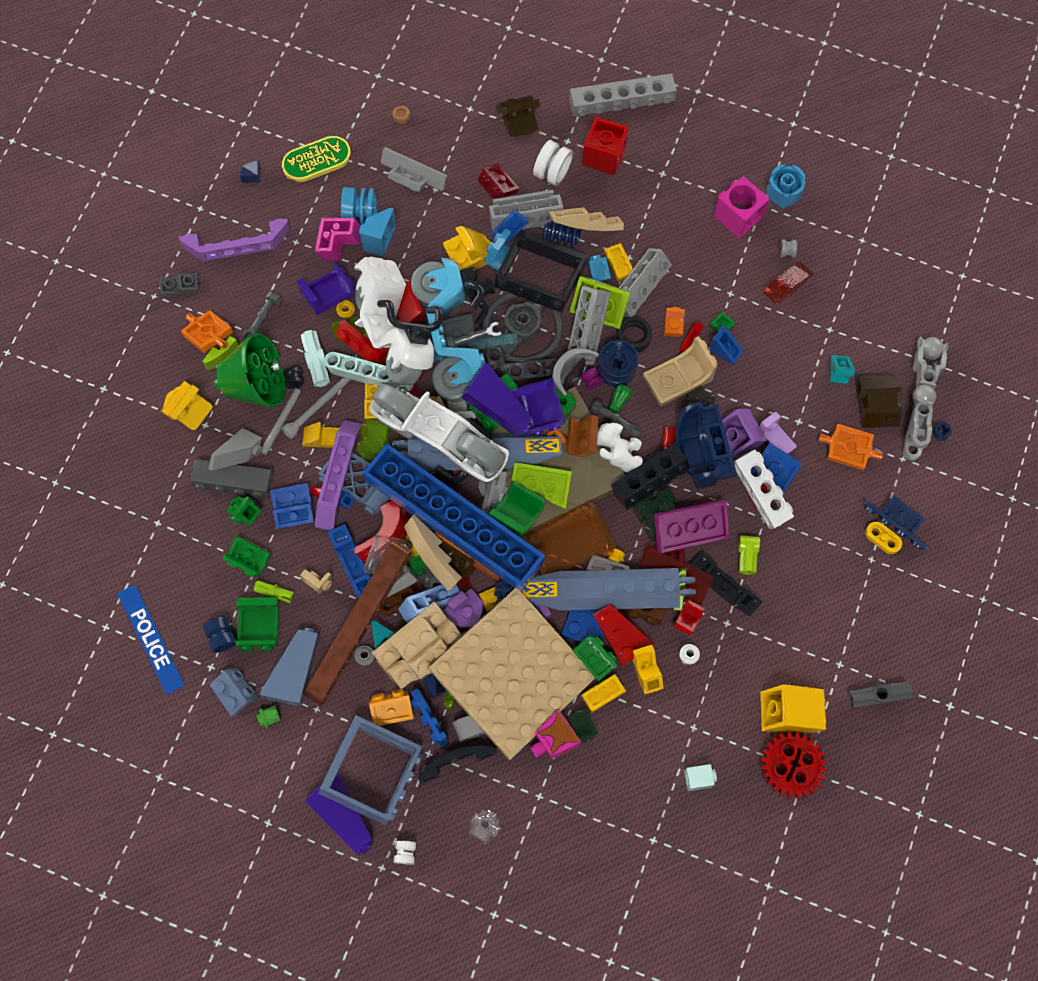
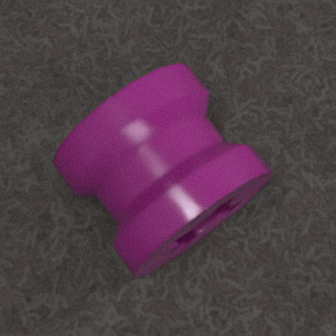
M597 368L588 369L580 376L582 381L586 382L588 390L596 389L604 382L603 378L598 375Z

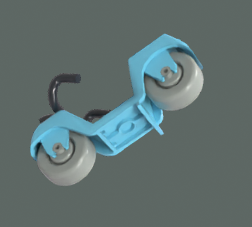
M441 258L442 263L427 262L415 270L411 278V289L420 304L425 307H440L443 310V318H445L465 301L467 294V297L472 302L470 307L474 310L478 307L482 309L481 314L475 321V324L481 327L484 318L489 312V307L482 301L485 295L483 287L476 283L477 269L460 271L455 261ZM427 313L429 325L435 321L436 314ZM441 324L437 330L431 332L434 343L433 362L440 361L434 368L432 383L437 394L445 401L452 403L463 402L465 400L461 398V395L479 367L485 363L483 353L479 354L478 349L447 347L443 334V325Z

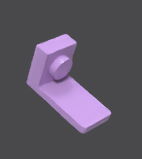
M774 412L761 422L759 428L768 443L789 454L796 448V444L781 429L778 424L781 417L777 412Z

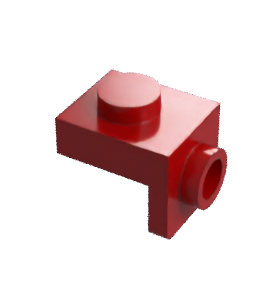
M687 600L673 627L691 636L705 609Z

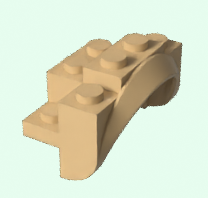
M433 602L373 651L372 654L383 671L402 690L411 681L423 679L432 674L428 667L456 643L462 635L456 626L446 618L439 606Z

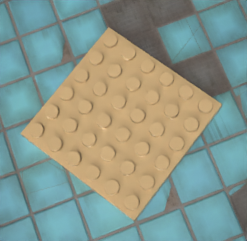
M517 588L512 590L428 667L429 671L508 760H511L536 736L535 732L558 710H563L595 679L573 653L568 644Z

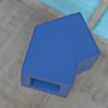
M342 492L338 506L349 509L355 498L347 492Z

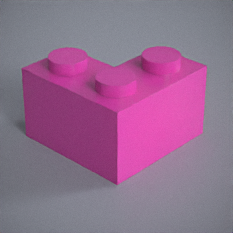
M322 218L315 252L324 261H340L344 244H360L361 235L359 234V229L361 225L355 218Z

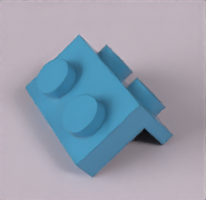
M506 228L501 234L497 233L493 242L490 243L486 250L489 254L484 262L496 270H499L510 250V247L506 246L505 242L511 231Z

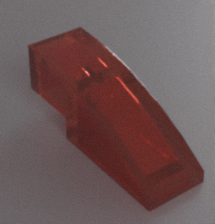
M799 262L766 287L764 294L776 305H779L786 297H790L810 279L814 273Z

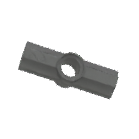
M908 681L888 685L880 684L876 687L848 692L852 709L873 705L881 706L885 703L913 698L912 687ZM881 691L884 694V699L878 698L876 692Z

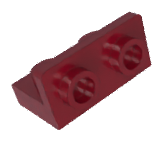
M499 163L483 168L478 177V182L492 199L516 194L520 189Z

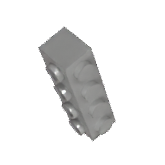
M649 248L619 286L620 289L630 292L624 317H631L636 314L638 308L672 264L662 249Z

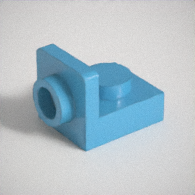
M600 255L590 257V261H587L586 265L589 267L591 279L597 281L610 279L611 276L606 257L601 258Z

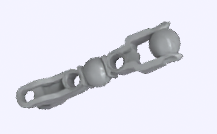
M920 337L917 341V352L915 353L913 370L917 373L916 388L912 393L914 404L903 445V456L911 461L917 460L922 454L923 448H926L930 442L932 434V406L937 398L936 391L934 390L937 385L935 383L946 367L948 343L943 344L936 337H929L925 340ZM923 357L928 360L938 359V364L933 368L923 361ZM915 446L917 448L916 454H911L908 448Z

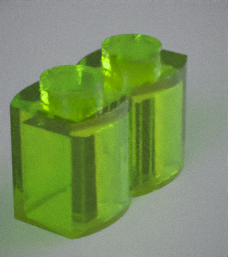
M367 419L366 424H362L361 435H363V438L357 445V452H359L362 459L374 460L388 442L390 432L388 426L384 425L381 421Z

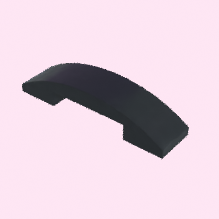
M704 552L690 564L692 570L712 590L744 614L751 616L763 603L749 589L745 590L718 568L717 563Z
M469 746L453 750L427 766L419 775L418 780L420 784L438 778L437 769L474 754L477 762L496 755V749L490 746Z

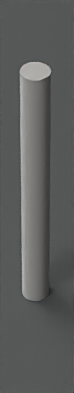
M295 388L265 441L260 452L265 456L268 454L301 394L299 389Z

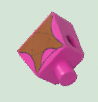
M558 710L535 732V737L539 742L531 746L530 750L536 758L546 752L550 759H553L580 746L581 741Z

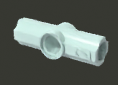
M312 330L305 331L301 334V339L314 386H326L330 383V379L324 363L325 356L323 349L320 347L317 332Z

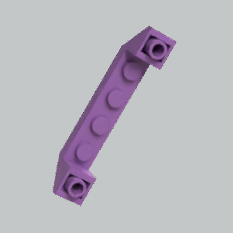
M279 218L269 221L271 234L268 235L261 234L251 238L243 237L233 241L225 240L215 244L207 243L204 246H201L197 234L180 236L179 241L184 250L202 261H209L273 250L288 234L290 228L287 218Z
M344 420L337 431L317 503L315 528L328 531L335 529L339 514L337 508L355 442L359 441L363 426L361 423Z

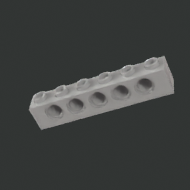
M665 74L570 89L569 100L573 116H585L593 113L600 114L606 111H619L626 108L633 109L639 106L670 103L675 101L677 90L673 75Z

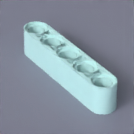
M330 352L324 357L326 367L334 375L378 387L386 382H392L389 378L383 380V377L388 375L385 365L337 352ZM355 366L354 369L348 370L349 367ZM372 370L371 374L365 375L367 371ZM396 384L406 392L411 391L413 385Z

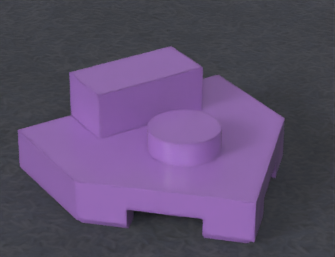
M470 589L466 593L460 592L448 601V606L442 610L446 618L457 629L472 628L482 618L484 603Z

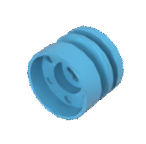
M343 187L341 218H355L356 220L360 218V223L364 224L367 217L377 214L378 200L375 188L369 189L368 196L366 188H362L361 195L358 196L356 187Z

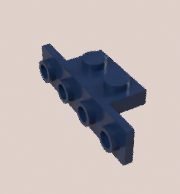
M896 496L892 497L883 510L867 499L863 502L866 504L865 509L873 515L878 513L882 516L880 520L886 525L890 526L892 524L898 528L896 532L902 537L906 538L908 536L914 540L912 544L918 549L922 550L924 548L927 550L929 548L928 544L914 535L925 521V518Z

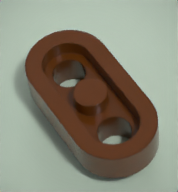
M408 586L387 597L379 612L384 616H391L397 613L399 607L405 601L402 599V595L408 594V597L415 595L412 588ZM391 604V608L385 609V605Z

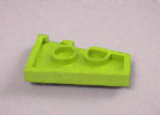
M515 462L512 482L524 485L531 492L539 494L543 499L566 510L572 471Z

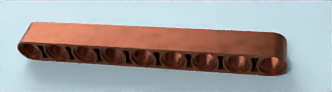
M396 541L390 545L308 684L304 696L319 705L325 703L410 559L412 550Z

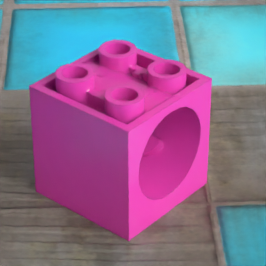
M743 176L741 179L735 180L727 191H722L719 194L714 217L740 239L764 217L770 198ZM732 204H741L748 209H738Z

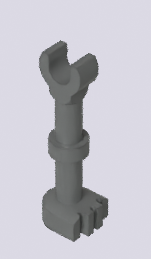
M268 291L265 296L267 300L261 311L257 312V318L252 326L243 331V339H246L248 335L257 333L262 322L268 318L267 314L273 305L280 307L283 300L279 295Z
M493 322L486 329L476 332L470 331L468 332L469 334L455 339L453 336L446 337L448 347L457 348L458 345L470 341L473 343L476 342V339L488 335L499 336L502 334L501 331L493 332V327L498 325V322Z
M597 399L589 411L591 415L595 416L601 413L609 418L611 423L622 425L633 438L641 435L643 428L630 424L622 419L621 415L617 412L613 413L603 406L604 402L600 399Z

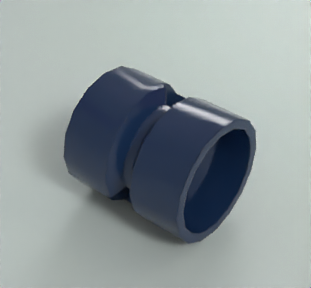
M218 617L203 625L202 628L207 638H210L208 643L212 653L224 652L235 646L236 639L234 634L229 632L230 624L227 617Z

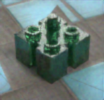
M670 487L656 493L652 501L648 497L639 503H635L636 506L633 511L640 523H646L644 531L651 543L656 542L654 514L676 510L675 504L677 499Z

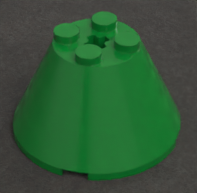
M255 333L249 335L221 363L216 365V388L221 390L227 399L266 408H274L280 405L285 397L286 387L284 382L286 378L283 377L284 368H280L277 359L280 356L273 343L263 334Z

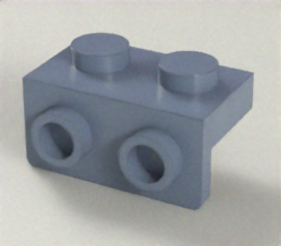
M237 668L224 670L210 684L231 717L236 716L249 703H253L258 699L254 694V690L247 684L243 674Z

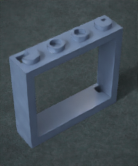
M355 715L318 794L386 825L389 820L393 821L398 809H395L397 801L402 802L406 791L403 788L406 783L410 784L414 776L412 768L414 764L418 766L422 758V754H420L422 746ZM358 730L411 755L384 814L330 789Z

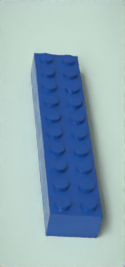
M386 444L363 472L365 482L410 514L418 517L428 527L509 585L520 590L521 593L545 563V555L390 445Z

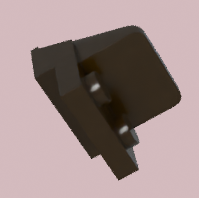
M531 95L518 99L510 98L496 105L498 114L503 119L509 136H520L538 130L534 112L541 106L539 99L533 100Z

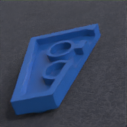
M418 688L411 692L412 698L410 702L415 710L419 708L422 713L420 719L425 727H430L432 733L429 735L434 744L439 743L442 748L448 744L447 737L444 732H441L439 723L432 716V712Z

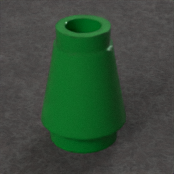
M619 384L614 389L608 408L618 413L630 399L632 390L625 385Z

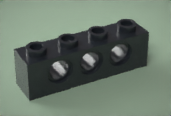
M674 443L611 485L613 493L626 510L635 507L641 500L653 495L655 491L668 485L679 475L686 473L690 469L688 458Z

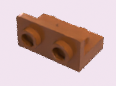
M591 415L582 420L576 418L569 419L568 454L583 459L597 453V416Z

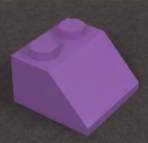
M737 409L722 420L733 459L753 451L767 441L750 409Z

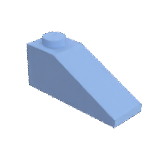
M442 584L407 597L398 610L408 624L433 602L440 609L447 607V602L458 595L460 590L455 585L448 591Z

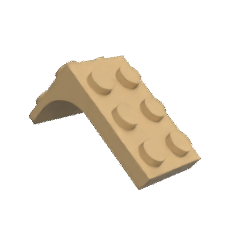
M698 336L694 338L693 344L685 352L644 372L642 377L659 405L663 406L711 382L717 368V361L708 352L706 342Z

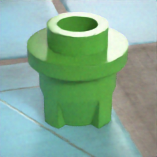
M275 706L265 710L259 709L260 714L257 715L260 726L264 725L265 728H269V725L280 721Z

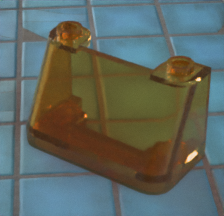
M587 502L526 534L523 538L524 541L545 555V563L540 568L542 575L566 571L596 554L603 555L604 557L614 552L613 549L617 548L596 506L592 502Z

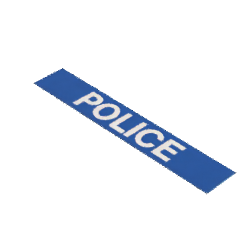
M134 584L118 592L117 595L166 695L184 686L136 585Z

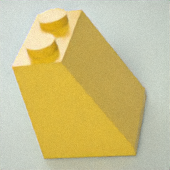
M780 685L760 691L763 732L790 731L814 733L826 730L824 689Z

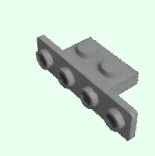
M386 147L383 149L381 164L392 168L388 175L389 179L417 192H420L426 185L441 191L445 189L446 174Z

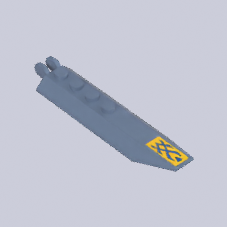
M492 433L491 441L507 449L509 452L508 461L504 469H514L515 462L535 465L562 455L561 437L533 436V434L521 433L515 437L511 433ZM414 435L412 438H408V442L400 440L392 443V447L396 449H408V453L400 451V453L425 471H434L437 465L442 466L446 470H461L439 450Z
M678 568L559 571L533 577L522 591V594L530 603L564 611L600 610L608 604L612 605L615 609L680 608V596L696 595V590H680L679 584H692L695 582V578H679Z

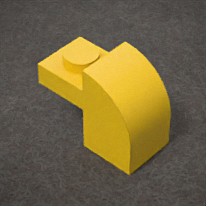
M649 645L633 650V665L644 694L664 689L662 674L656 664L653 646Z

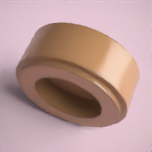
M405 106L396 107L393 110L394 121L398 124L407 123L410 120V110Z

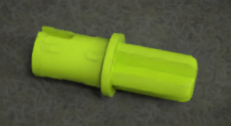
M258 580L254 585L255 592L270 597H277V599L289 604L292 601L294 591L280 588L278 584L271 585Z

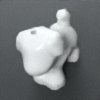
M618 423L602 424L597 433V445L609 447L610 452L602 448L600 449V456L609 460L611 465L619 467L626 474L642 464V457L638 455L632 457L631 452L633 450L638 451L642 442L637 438H631L629 441L621 439L620 433L623 427Z

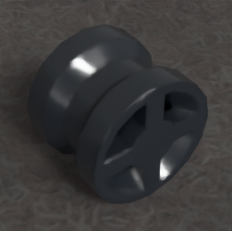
M291 367L283 371V377L286 378L284 382L286 388L295 389L303 385V379L300 377L302 374L300 368Z

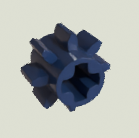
M501 579L495 585L496 592L494 596L501 601L515 588Z

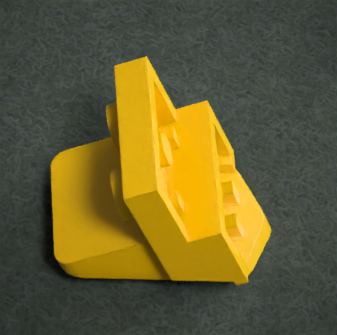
M459 226L456 228L459 235L443 242L450 259L458 264L460 271L473 267L479 269L487 265L484 261L489 254L486 250L491 242L482 233Z
M184 381L179 387L166 395L160 412L172 420H178L189 429L196 430L212 410V405L197 394L199 390L197 387Z

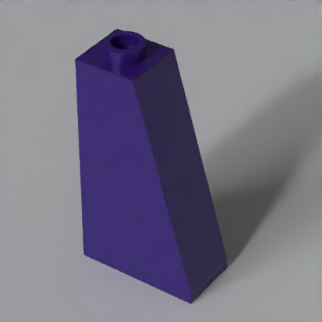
M485 362L479 367L461 395V398L515 437L521 433L525 434L531 426L529 424L532 418L531 415L489 364Z
M336 774L330 789L351 798L340 776ZM320 785L305 802L358 856L361 853L363 855L372 848L371 843L373 839L360 814L318 794Z

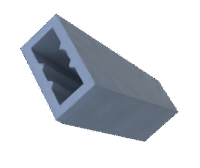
M304 628V630L298 629L262 688L260 696L263 699L302 707L305 697L304 692L308 686L320 640L315 630Z

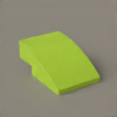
M579 276L570 312L576 314L582 286L610 292V297L603 324L620 329L630 292L585 276ZM587 292L586 300L588 302L590 301L591 292ZM584 311L582 316L586 318L587 314L586 311Z

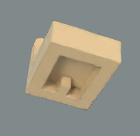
M306 569L300 575L302 581L319 594L327 591L332 585L333 578L329 572L322 579L315 572H308Z

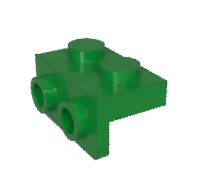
M236 536L229 553L224 554L223 559L228 561V565L235 568L239 567L244 570L246 575L254 577L263 574L272 553L241 536Z
M589 635L573 649V653L595 679L599 681L613 668L615 669L618 666L615 663L617 659L610 651L606 652L602 648L604 644L597 636Z

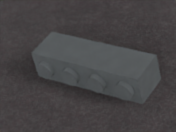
M195 459L190 479L195 489L200 491L211 489L221 494L232 492L237 496L247 494L257 499L269 498L274 477L271 470L233 465L211 471L209 470L210 461Z

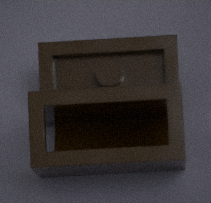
M895 374L858 376L856 393L863 407L862 428L900 426L902 405L898 399V392H901V386Z

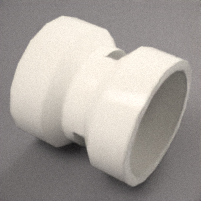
M396 841L395 848L397 854L394 856V863L414 865L413 851L416 850V843Z

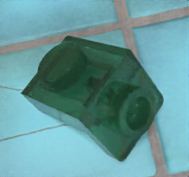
M586 708L567 716L573 731L581 742H589L599 734Z

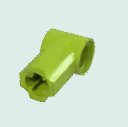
M739 536V573L743 575L756 574L760 537Z

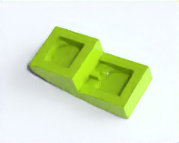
M229 336L226 341L228 347H225V349L221 348L218 350L213 347L202 361L208 371L216 368V365L221 363L238 346L235 338Z

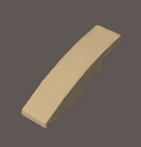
M584 207L549 211V215L554 222L569 227L594 231L624 230V223L619 217L606 218L602 212L588 213Z
M413 515L404 528L424 563L444 587L450 591L462 577L449 565L452 559L439 547L442 541L418 517Z

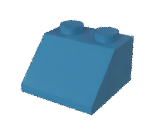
M388 208L367 217L365 223L361 224L359 234L361 235L363 251L384 257L396 228L393 208Z

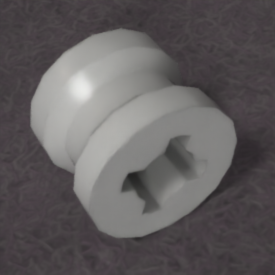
M781 239L779 245L780 258L785 256L795 258L797 241Z

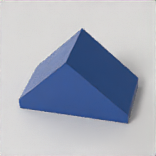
M722 326L712 340L709 351L725 361L735 364L743 349L726 326Z

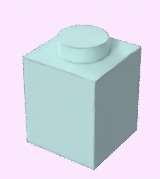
M711 764L690 767L684 770L688 791L712 788L715 785L714 782H717L715 769L711 768Z

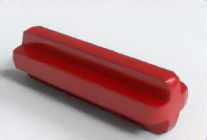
M696 321L679 349L681 353L685 352L693 344L694 338L700 335L704 327L702 323Z

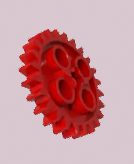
M789 731L786 733V738L781 733L778 735L779 740L773 737L771 739L773 745L767 743L765 746L768 750L762 751L766 758L760 759V762L765 763L760 770L766 771L762 778H769L766 785L773 784V792L779 789L780 796H783L786 792L788 799L792 798L793 794H795L796 799H799L801 793L804 797L809 796L808 790L811 793L816 792L814 786L821 787V783L818 780H824L826 777L821 773L827 771L826 768L822 767L827 760H821L820 758L825 753H818L817 751L820 745L813 746L814 739L806 741V734L799 738V732H796L794 737H792ZM783 747L790 748L792 756H786L783 753ZM797 749H800L801 752L795 762L796 768L792 770L790 780L787 782L786 778L792 767L790 763L795 759ZM803 755H806L811 759L810 765H806L805 763H803ZM777 765L784 768V775H779L776 772ZM795 774L802 775L804 779L803 784L796 782Z

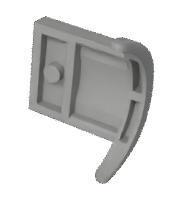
M575 348L567 351L559 358L553 369L552 378L556 388L563 396L567 395L565 389L580 372L581 356L598 357V353L588 349Z

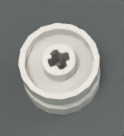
M548 140L537 157L533 175L541 180L547 177V182L557 187L564 179L570 167L573 150L565 146L559 149L558 143Z

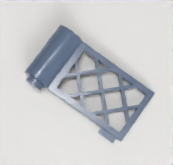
M352 453L351 458L355 460L350 461V473L346 475V478L351 477L352 485L343 486L342 492H347L356 501L364 505V510L369 515H379L381 512L380 506L388 503L390 499L367 482L355 485L354 477L363 475V472L370 463ZM329 460L318 473V475L320 476L319 481H321L322 483L325 478V473L328 467ZM361 463L363 465L364 471L353 472L352 464ZM366 487L367 492L362 498L356 495L355 489Z

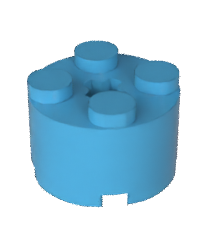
M783 164L776 167L772 171L766 189L770 200L780 208H786L797 203L805 187V174L794 165L791 167Z

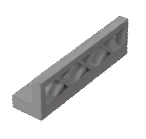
M582 286L568 351L577 347L597 353L610 292ZM587 292H591L590 301L587 302ZM586 311V319L583 321L582 314ZM581 329L583 333L579 339L578 332ZM581 356V364L594 365L596 357Z

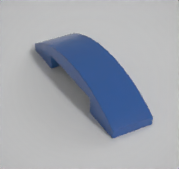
M344 524L327 533L359 599L371 578L363 561L355 554V544Z

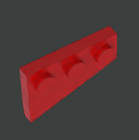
M608 604L592 614L620 665L624 666L634 659L633 650L649 645L655 646L653 642L612 605Z

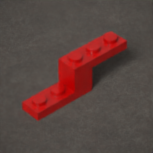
M346 320L339 322L336 336L341 341L346 343L366 361L381 365L386 362L389 348H374L371 341ZM422 370V373L417 381L423 378L425 370Z

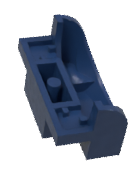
M697 402L683 408L678 418L676 446L688 458L690 469L686 472L694 479L696 489L715 486L718 480L736 477L737 472L718 404L703 407L701 402Z

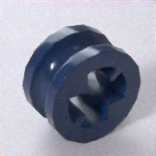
M939 422L933 429V436L939 441L948 439L952 433L951 426L946 422ZM940 428H942L943 431H946L944 435H942V432L939 431Z

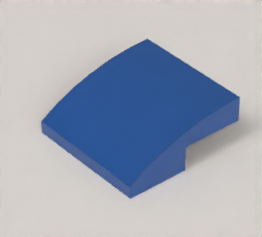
M309 482L270 490L276 529L315 522Z

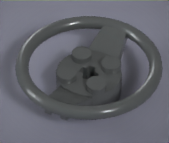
M507 293L496 299L489 306V312L484 318L482 329L490 327L492 315L500 305L509 300L522 297ZM529 300L517 305L512 304L506 311L505 331L498 346L503 350L504 360L510 363L542 360L553 353L559 345L563 334V322L560 313L548 308L556 324L555 336L551 344L536 355L517 357L512 354L522 342L528 343L539 334L541 315L546 307ZM491 335L484 337L489 348L497 346ZM492 350L494 354L500 357V353L497 350Z

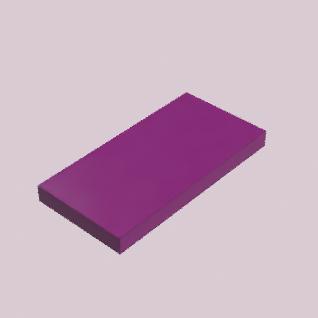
M726 500L654 514L657 551L659 553L730 538Z

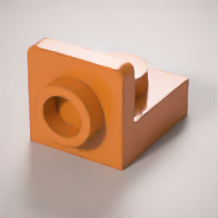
M679 307L666 309L664 336H683L685 309H680Z

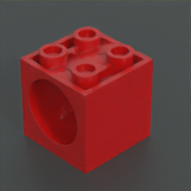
M595 116L584 144L582 165L616 175L627 146L629 127Z

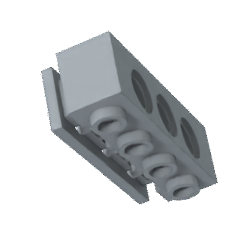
M553 190L493 199V205L489 206L492 231L514 209L529 220L522 229L544 226L547 217L550 223L552 218L549 215V211L563 210L560 194L554 195Z

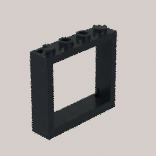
M520 230L495 276L494 287L562 313L579 280V276H581L585 268L587 254ZM520 249L576 269L562 297L506 276Z

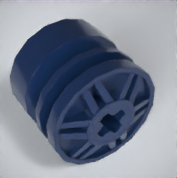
M623 340L610 341L604 345L600 351L597 369L604 383L612 387L630 383L635 377L639 357L637 350L632 344Z

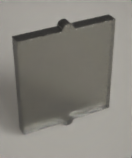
M584 357L565 377L563 383L565 391L571 389L583 374L586 362Z

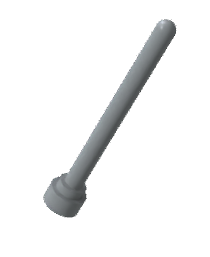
M343 377L296 421L285 424L281 428L288 438L293 439L299 431L298 428L352 379Z

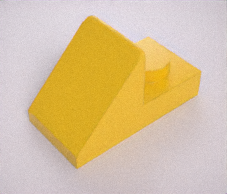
M321 422L304 427L302 446L333 448L339 428L322 427Z

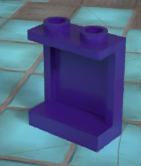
M336 262L332 263L334 268L332 272L309 284L303 278L296 281L301 294L316 315L355 295L353 280L351 277H346L347 274L342 266L339 267Z
M553 378L520 386L512 390L513 395L519 397L520 403L532 417L529 422L531 426L526 434L539 435L544 433L543 430L545 429L555 431L560 429V425L566 422Z

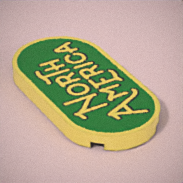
M329 136L296 148L284 156L282 161L283 172L290 180L306 182L338 170L348 163L351 156L350 146L341 137Z

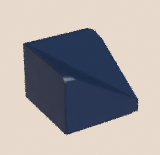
M259 161L242 166L240 173L242 183L260 182Z
M433 674L423 678V683L432 699L446 692L443 685Z

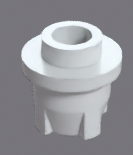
M687 644L681 648L679 656L683 664H694L698 661L700 652L696 646Z

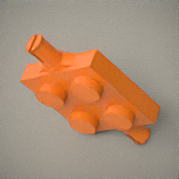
M209 310L199 317H195L192 313L186 315L185 318L190 323L181 330V333L200 351L205 353L215 345H219L222 349L228 347V343L223 339L232 334L233 330L212 311Z
M841 424L836 425L832 437L821 433L818 441L829 444L827 460L864 471L869 457L881 460L883 452L872 450L874 434Z

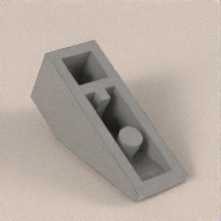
M242 428L212 453L209 470L213 471L250 461L261 452L262 438Z

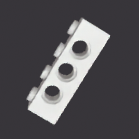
M753 450L734 461L736 472L769 529H773L793 518V509L782 497L783 491L774 483L772 472L766 469L763 464L764 459L762 455ZM752 467H755L758 471L756 477L751 474ZM762 484L767 486L766 494L760 489ZM772 500L777 504L776 510L770 507Z

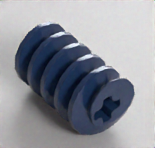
M547 217L542 235L544 239H547L549 236L552 242L556 238L557 244H560L563 240L565 247L568 243H571V248L573 249L579 242L582 229L577 231L573 227L571 229L566 225L563 227V224L560 223L556 225V222L553 220L549 223Z

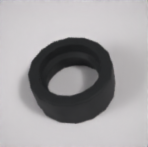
M631 316L625 318L620 329H617L616 340L627 341L623 336L624 330L628 327H638L644 331L645 338L640 343L630 344L634 346L637 353L643 352L651 342L652 329L650 324L640 317Z

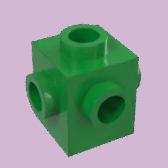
M237 496L230 502L226 512L232 516L230 519L234 523L251 526L261 512V509L249 497L242 498Z

